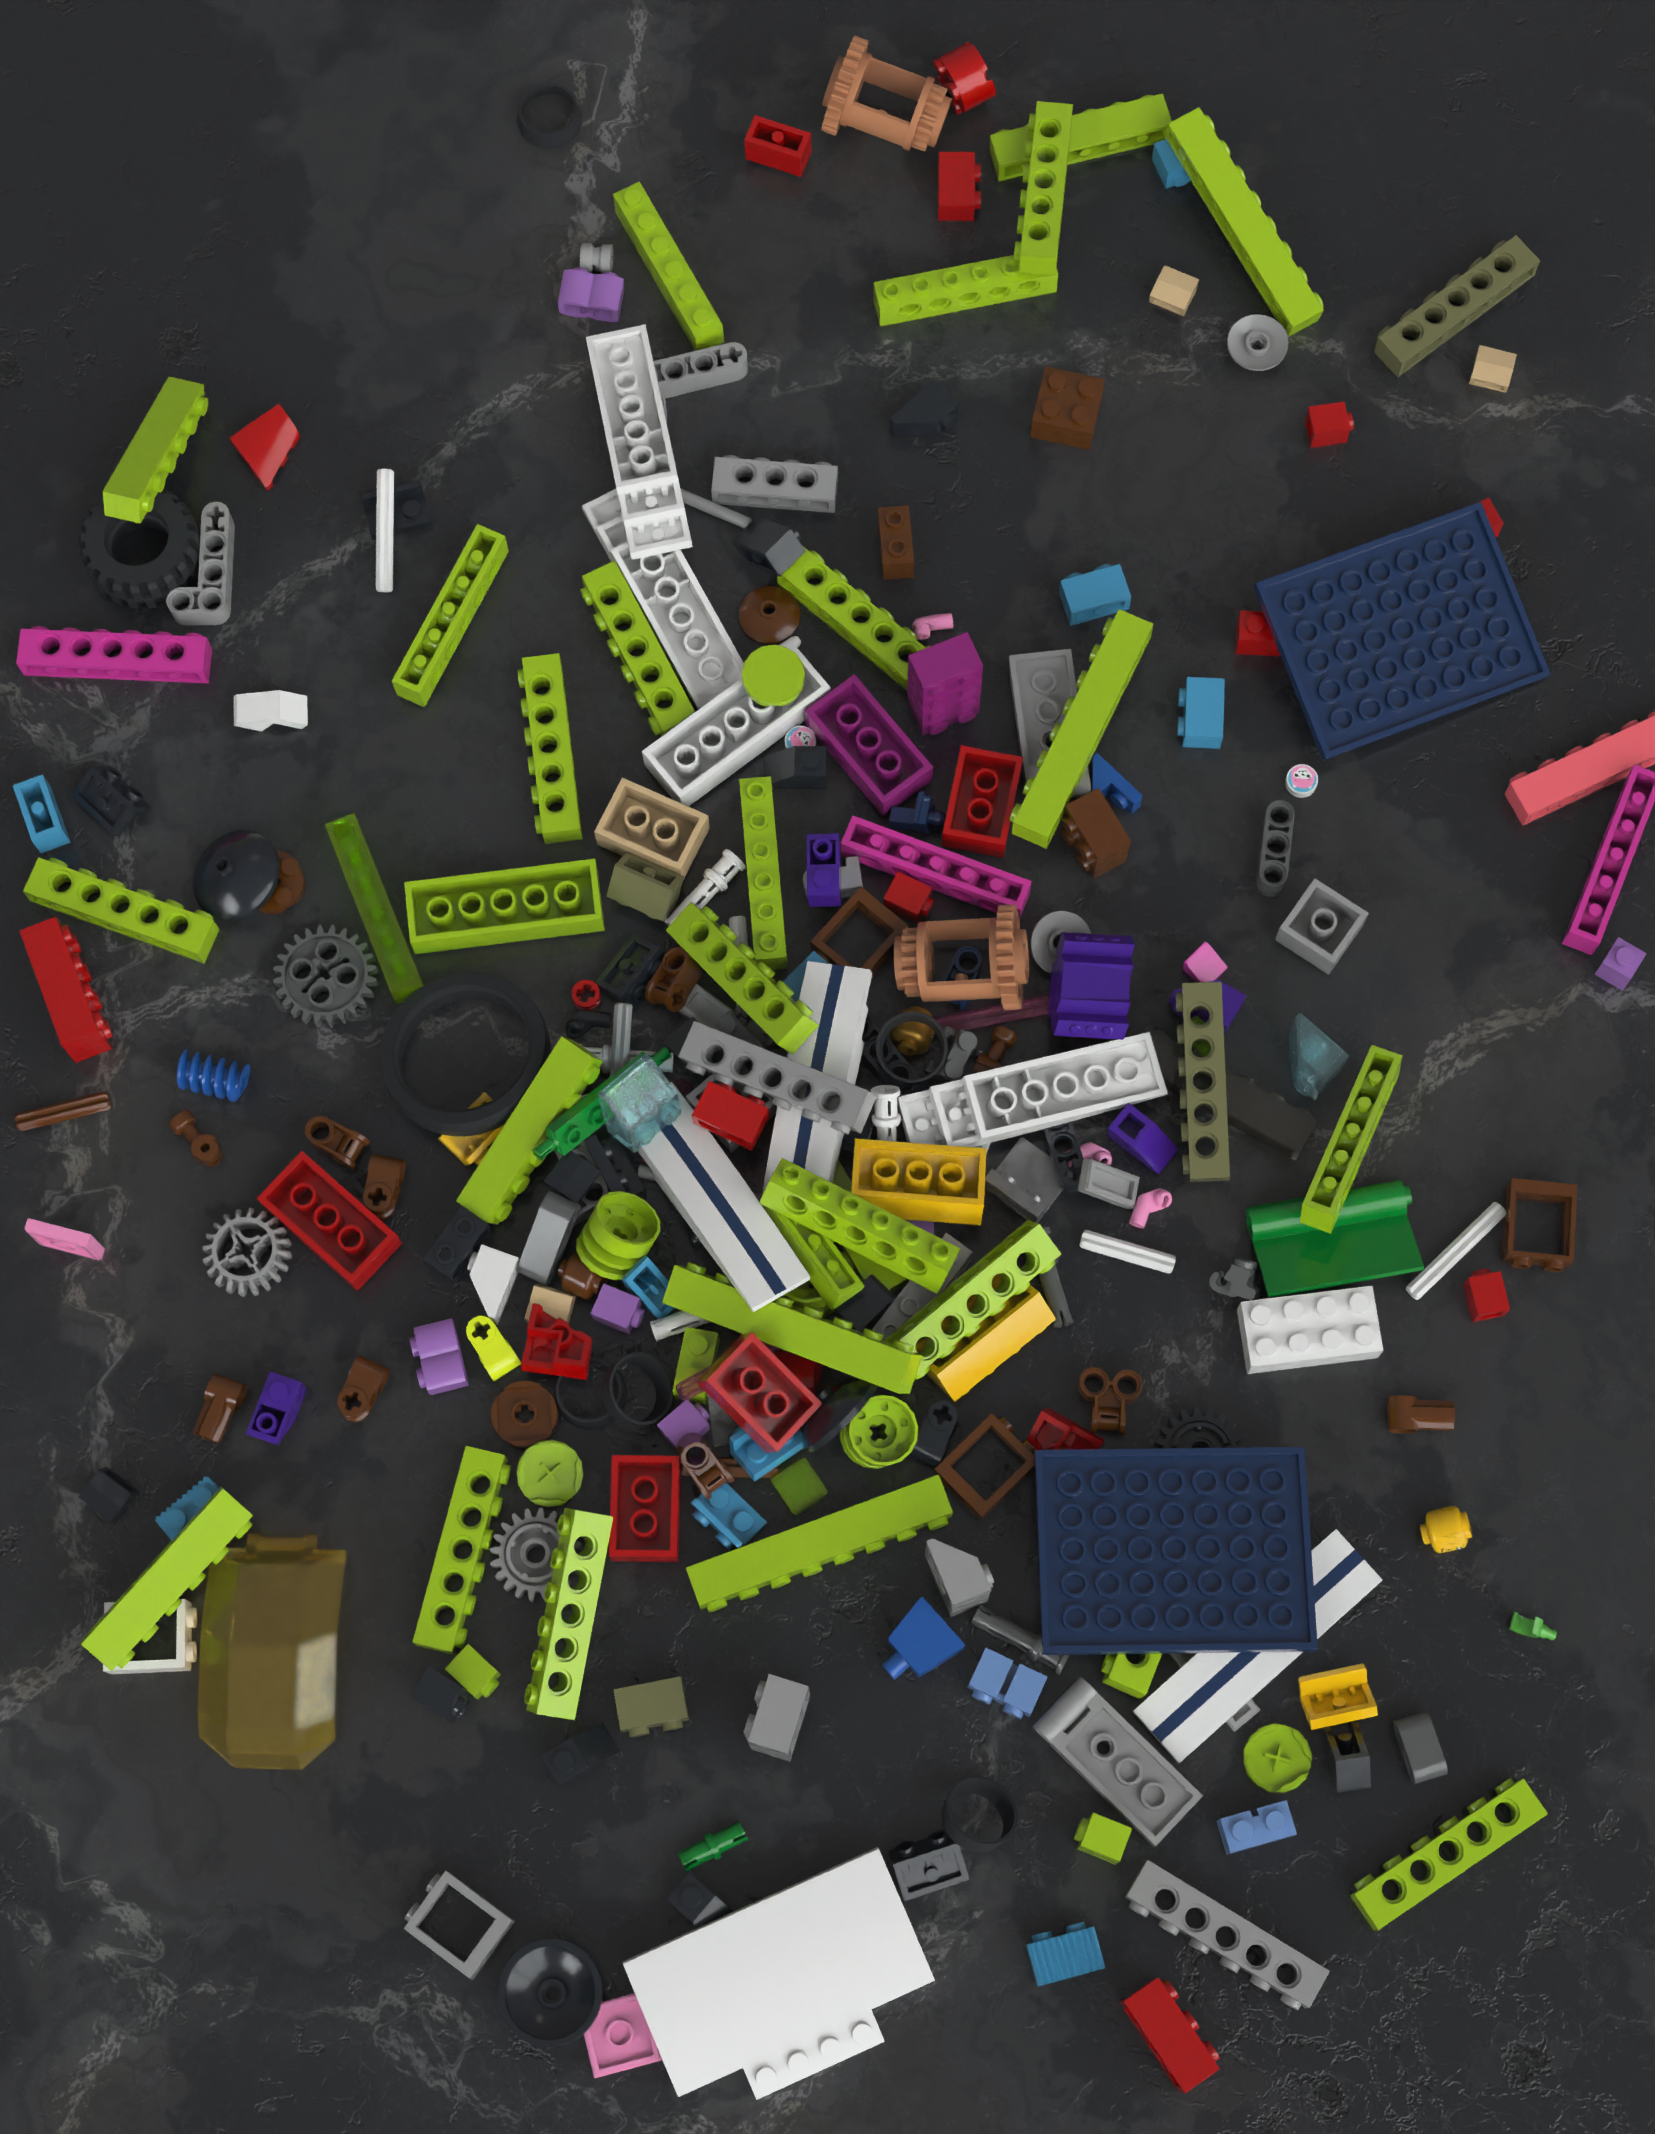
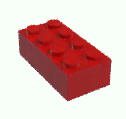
M53 917L20 930L61 1046L75 1063L111 1050L109 1038L113 1037V1033L108 1021L103 1019L100 1009L103 1008L97 992L93 991L89 983L92 980L90 971L78 954L82 950L75 934L72 935L69 926H63L57 917Z
M303 1151L256 1198L267 1212L277 1218L285 1228L357 1292L402 1244L396 1233Z

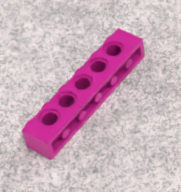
M33 626L31 629L20 630L16 664L23 675L209 684L212 647L207 637L198 633H187L185 636H177L163 631L155 632L154 634H142L134 630H126L123 633H111L105 629H94L93 632H85L70 627L63 628L62 630H49L46 627ZM59 647L56 653L47 654L51 648ZM90 648L86 655H78L81 650ZM121 650L119 655L109 657L112 651ZM152 651L149 657L140 658L142 653ZM177 652L183 653L179 659L171 660L173 654Z
M1634 764L1627 775L1564 936L1563 945L1589 955H1593L1599 946L1655 802V772Z
M853 815L841 842L842 857L858 856L859 863L896 876L899 871L932 887L934 891L994 913L998 912L999 905L1015 904L1020 919L1030 895L1032 884L1030 880Z

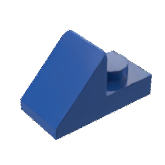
M1096 753L1092 758L1091 791L1099 788L1104 797L1110 794V799L1119 809L1123 810L1125 808L1132 814L1140 807L1143 795Z

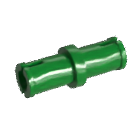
M736 1821L734 1824L713 1835L710 1832L703 1835V1840L677 1852L685 1871L689 1872L691 1869L712 1858L715 1860L721 1858V1853L744 1841H748V1838L740 1822Z

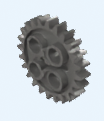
M318 925L317 934L314 935L306 928V938L301 939L295 934L294 940L297 944L292 946L285 943L284 946L288 954L277 955L283 966H275L273 968L275 973L281 976L273 979L274 985L281 987L276 991V995L279 999H284L282 1005L285 1010L292 1008L291 1015L293 1018H297L302 1014V1021L306 1025L312 1018H314L317 1028H320L323 1020H327L332 1028L335 1018H339L343 1024H346V1014L350 1013L353 1017H358L355 1010L357 1006L367 1009L364 997L374 998L373 991L368 987L378 986L376 978L372 977V975L378 973V969L375 965H370L375 961L373 953L366 954L369 951L367 943L359 945L360 937L358 934L353 935L349 939L347 928H344L340 934H337L335 925H331L328 933H325L322 926ZM326 951H337L334 958L330 960L322 959ZM345 959H349L348 963H343ZM301 969H311L308 977L304 979L296 978L297 973ZM325 972L331 976L327 980L321 977V975ZM350 973L356 975L351 983H340L344 975ZM304 989H309L307 993H302ZM322 992L330 994L325 1002H315L318 994Z

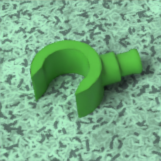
M1513 1612L1509 1627L1511 1631L1533 1638L1541 1637L1543 1639L1548 1638L1549 1640L1556 1638V1630L1550 1629L1547 1625L1543 1624L1541 1618L1535 1617V1620Z

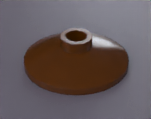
M764 586L751 591L743 599L739 607V623L743 632L753 641L766 645L778 644L790 638L797 630L800 623V608L794 596L785 589L776 586ZM771 607L775 610L772 614L764 613L765 608Z

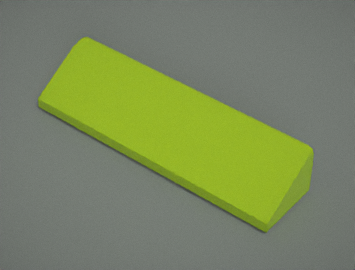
M762 1205L809 1274L810 1282L831 1310L837 1308L864 1288L861 1280L831 1239Z

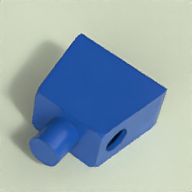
M922 1596L887 1639L888 1644L895 1652L881 1665L894 1680L907 1668H910L920 1678L963 1651L965 1644Z

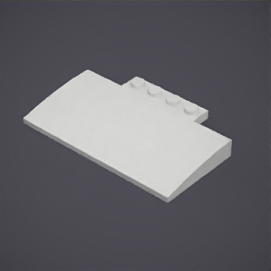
M878 1847L623 1961V1966L678 2097L743 2068L756 2100L885 2042L871 2009L935 1981Z

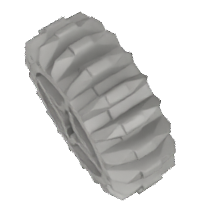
M249 1208L246 1217H244L243 1212L240 1209H236L235 1219L232 1220L228 1214H224L223 1219L226 1223L223 1226L218 1222H214L213 1227L217 1230L216 1235L213 1233L206 1234V1238L212 1244L202 1246L204 1253L210 1254L203 1259V1263L205 1266H211L207 1274L210 1278L217 1277L215 1284L218 1287L226 1284L225 1290L230 1294L238 1287V1294L243 1297L247 1294L248 1288H250L252 1294L256 1296L259 1294L258 1286L262 1285L266 1291H269L271 1289V1285L268 1283L270 1279L273 1278L278 1283L281 1281L280 1276L277 1274L278 1270L288 1271V1266L282 1260L292 1258V1254L284 1250L291 1246V1241L283 1238L287 1231L284 1227H278L279 1221L277 1218L273 1217L268 1220L267 1212L262 1211L257 1216L256 1211L253 1208ZM257 1229L267 1234L262 1237L257 1235L253 1238H247L243 1236L241 1231ZM232 1237L233 1247L225 1254L226 1258L222 1260L223 1249L227 1241ZM241 1241L246 1247L251 1249L252 1255L250 1256L254 1261L253 1264L244 1256L242 1252L244 1248L241 1245ZM272 1245L270 1259L262 1268L261 1257L269 1250L268 1247ZM244 1266L249 1267L254 1274L238 1276L229 1273L228 1270L233 1267L238 1269Z

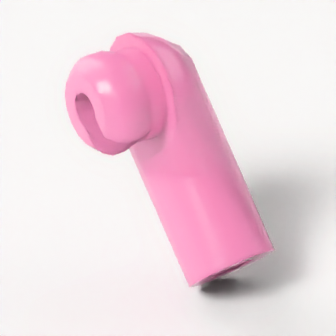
M952 613L933 614L915 619L912 624V630H914L917 639H927L930 636V631L952 629Z
M1092 1142L1080 1145L1084 1159L1091 1158L1111 1166L1112 1156L1108 1150ZM1072 1160L1066 1163L1068 1167H1071Z
M1159 1188L1141 1194L1136 1201L1129 1224L1143 1229L1149 1213L1170 1206L1172 1203L1171 1193Z

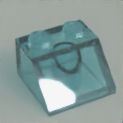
M1299 1013L1295 1017L1288 1034L1291 1080L1294 1081L1293 1085L1299 1093L1305 1097L1311 1096L1316 1100L1341 1073L1349 1055L1303 1014Z
M644 1054L598 1093L608 1132L634 1153L643 1145L649 1144L657 1133L667 1125L675 1122L682 1113L677 1092L648 1054Z

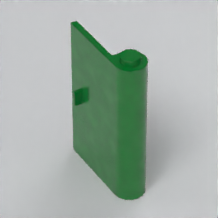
M1401 1180L1350 1188L1331 1234L1300 1223L1302 1203L1305 1196L1245 1207L1248 1232L1268 1298L1424 1270V1264L1407 1217V1205L1412 1204L1411 1191L1409 1186L1403 1185Z

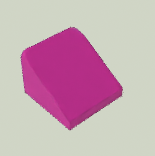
M1205 941L1184 962L1182 970L1197 983L1217 980L1228 967Z

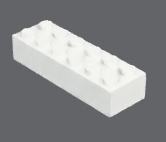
M792 641L785 647L798 655L803 662L805 672L803 690L795 700L785 706H762L749 697L744 689L743 679L741 678L642 751L644 765L673 800L689 807L785 736L791 728L804 722L805 710L831 692L830 686Z

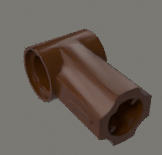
M215 1373L205 1390V1404L192 1433L207 1441L220 1444L233 1413L240 1409L245 1399L247 1384Z
M1407 1395L1387 1397L1388 1432L1404 1434L1415 1433L1418 1430L1452 1431L1454 1429L1455 1407L1453 1401L1417 1400V1397Z

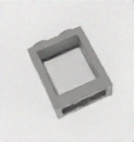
M445 1871L442 1876L437 1873L425 1889L429 1894L422 1904L416 1902L406 1914L404 1919L408 1923L404 1929L468 1978L474 1979L515 1921L452 1873ZM449 1885L495 1918V1921L465 1962L419 1928L422 1921Z

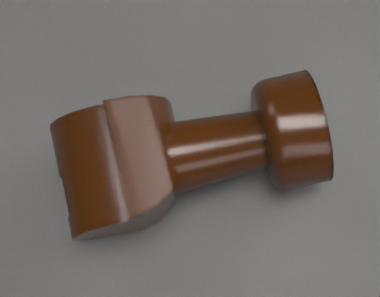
M995 1026L990 1036L994 1043L987 1055L980 1054L971 1074L1000 1068L1006 1048L1014 1047L1018 1035L1006 1027Z
M188 1109L181 1111L170 1121L169 1128L176 1135H185L191 1144V1153L198 1163L202 1162L207 1167L217 1166L223 1158V1152L219 1148L220 1143L212 1135L203 1134L194 1126L196 1118Z

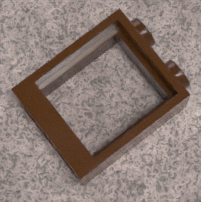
M860 886L810 941L811 952L815 951L828 964L853 967L825 943L857 909L889 935L884 943L861 967L870 969L873 976L894 953L895 937L901 936L903 929L909 928V925Z
M1517 1178L1510 1179L1505 1190L1506 1215L1503 1227L1502 1262L1511 1263V1267L1527 1269L1531 1265L1544 1266V1270L1550 1272H1562L1564 1268H1568L1574 1262L1577 1184ZM1517 1200L1562 1204L1560 1255L1514 1250Z
M992 1413L934 1469V1475H939L941 1482L980 1521L1035 1469L1034 1452L1036 1449L1026 1440L1020 1442L1012 1434L1014 1431L1012 1425L1004 1417L1000 1416L997 1419ZM992 1429L1025 1463L985 1501L952 1466Z

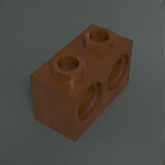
M909 505L878 508V531L883 580L914 578V555Z

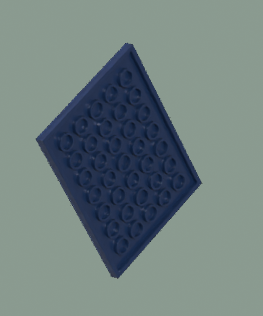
M1481 502L1265 579L1253 585L1322 761L1540 681L1551 675Z
M1305 1447L1035 1450L1042 1655L1311 1652L1318 1650Z

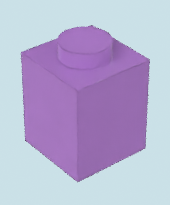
M1618 937L1595 975L1623 991L1647 953Z
M603 1284L590 1314L594 1321L629 1335L632 1327L638 1328L645 1310L641 1309L642 1303L640 1298Z
M686 1399L658 1423L657 1427L677 1451V1444L682 1436L688 1433H696L703 1436L710 1430L709 1423L707 1422L710 1415L698 1402L693 1406Z

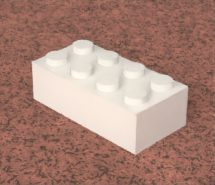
M1373 1286L1243 1301L1237 1309L1247 1374L1375 1359L1383 1352Z

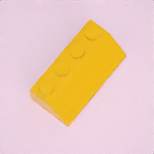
M855 1139L851 1193L904 1220L981 1225L984 1209L987 1148Z
M1000 1273L992 1279L993 1289H996L1001 1284ZM1030 1285L1024 1292L1011 1296L1004 1302L1005 1307L999 1313L986 1317L979 1323L980 1328L974 1334L961 1338L954 1344L955 1349L944 1358H938L929 1365L930 1369L926 1374L951 1400L955 1402L961 1396L967 1394L978 1382L993 1373L999 1365L1017 1353L1021 1347L1037 1334L1043 1332L1048 1325L1056 1320L1040 1292ZM975 1294L967 1300L966 1306L968 1310H971L976 1305ZM950 1316L943 1319L941 1323L942 1331H946L950 1327ZM922 1337L917 1341V1353L921 1352L925 1348V1337Z

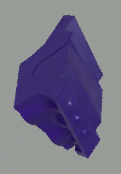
M1062 932L1057 947L1056 961L1052 963L1048 1017L1051 1018V1029L1054 1036L1124 1040L1129 1026L1126 1015L1131 1004L1129 995L1130 977L1134 966L1131 960L1135 947L1132 936Z

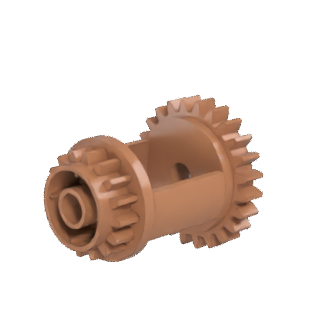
M854 36L846 56L839 55L831 74L822 103L823 106L828 107L822 123V131L836 135L840 125L843 127L850 126L903 146L902 149L910 151L911 147L924 152L927 146L935 148L952 98L946 96L947 88L934 84L935 78L928 76L925 78L873 58L872 54L866 52L869 41ZM864 81L917 101L918 103L911 122L892 116L885 110H876L858 103Z
M1015 904L999 905L997 917L923 921L919 922L916 928H904L903 934L896 936L894 941V970L898 990H905L907 998L921 997L923 1002L1001 998L1004 1010L1021 1009L1024 994L1023 984H1028L1029 951L1026 930L1020 929L1017 906ZM989 938L991 979L968 980L966 974H957L955 981L935 982L933 941Z

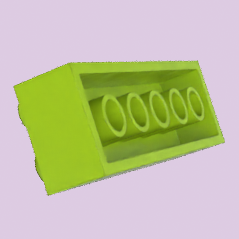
M595 859L404 882L410 944L415 954L605 931L599 874Z

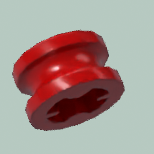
M581 980L572 988V999L574 1005L579 1010H594L599 1006L601 993L595 982ZM585 989H590L591 994H595V996L589 997L587 1002H582L581 996L578 997V994H584Z

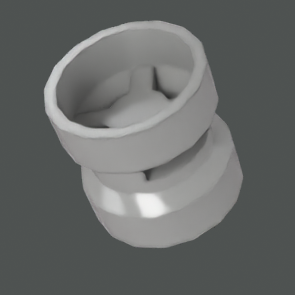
M582 243L580 268L586 269L589 273H592L593 270L599 271L601 274L603 272H612L613 245L603 244L595 248L592 243Z

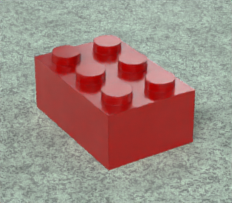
M961 745L942 833V846L1004 858L1011 826L1009 819L1015 806L1023 757Z
M753 1332L741 1334L696 1382L766 1453L778 1452L822 1405V1402Z
M612 1455L610 1516L613 1517L609 1538V1557L612 1562H679L681 1460L679 1456Z
M1155 1977L1119 2001V2003L1180 2093H1187L1220 2069L1216 2063L1220 2057L1208 2040L1201 2041L1195 2032L1200 2027L1188 2010L1181 2011L1175 2000L1179 1998V1995L1168 1980L1161 1981L1159 1977Z

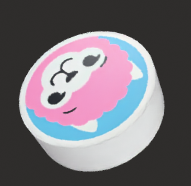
M795 726L785 736V748L816 746V736L806 726Z
M1295 765L1287 774L1285 780L1286 788L1295 797H1308L1317 787L1318 775L1308 765Z

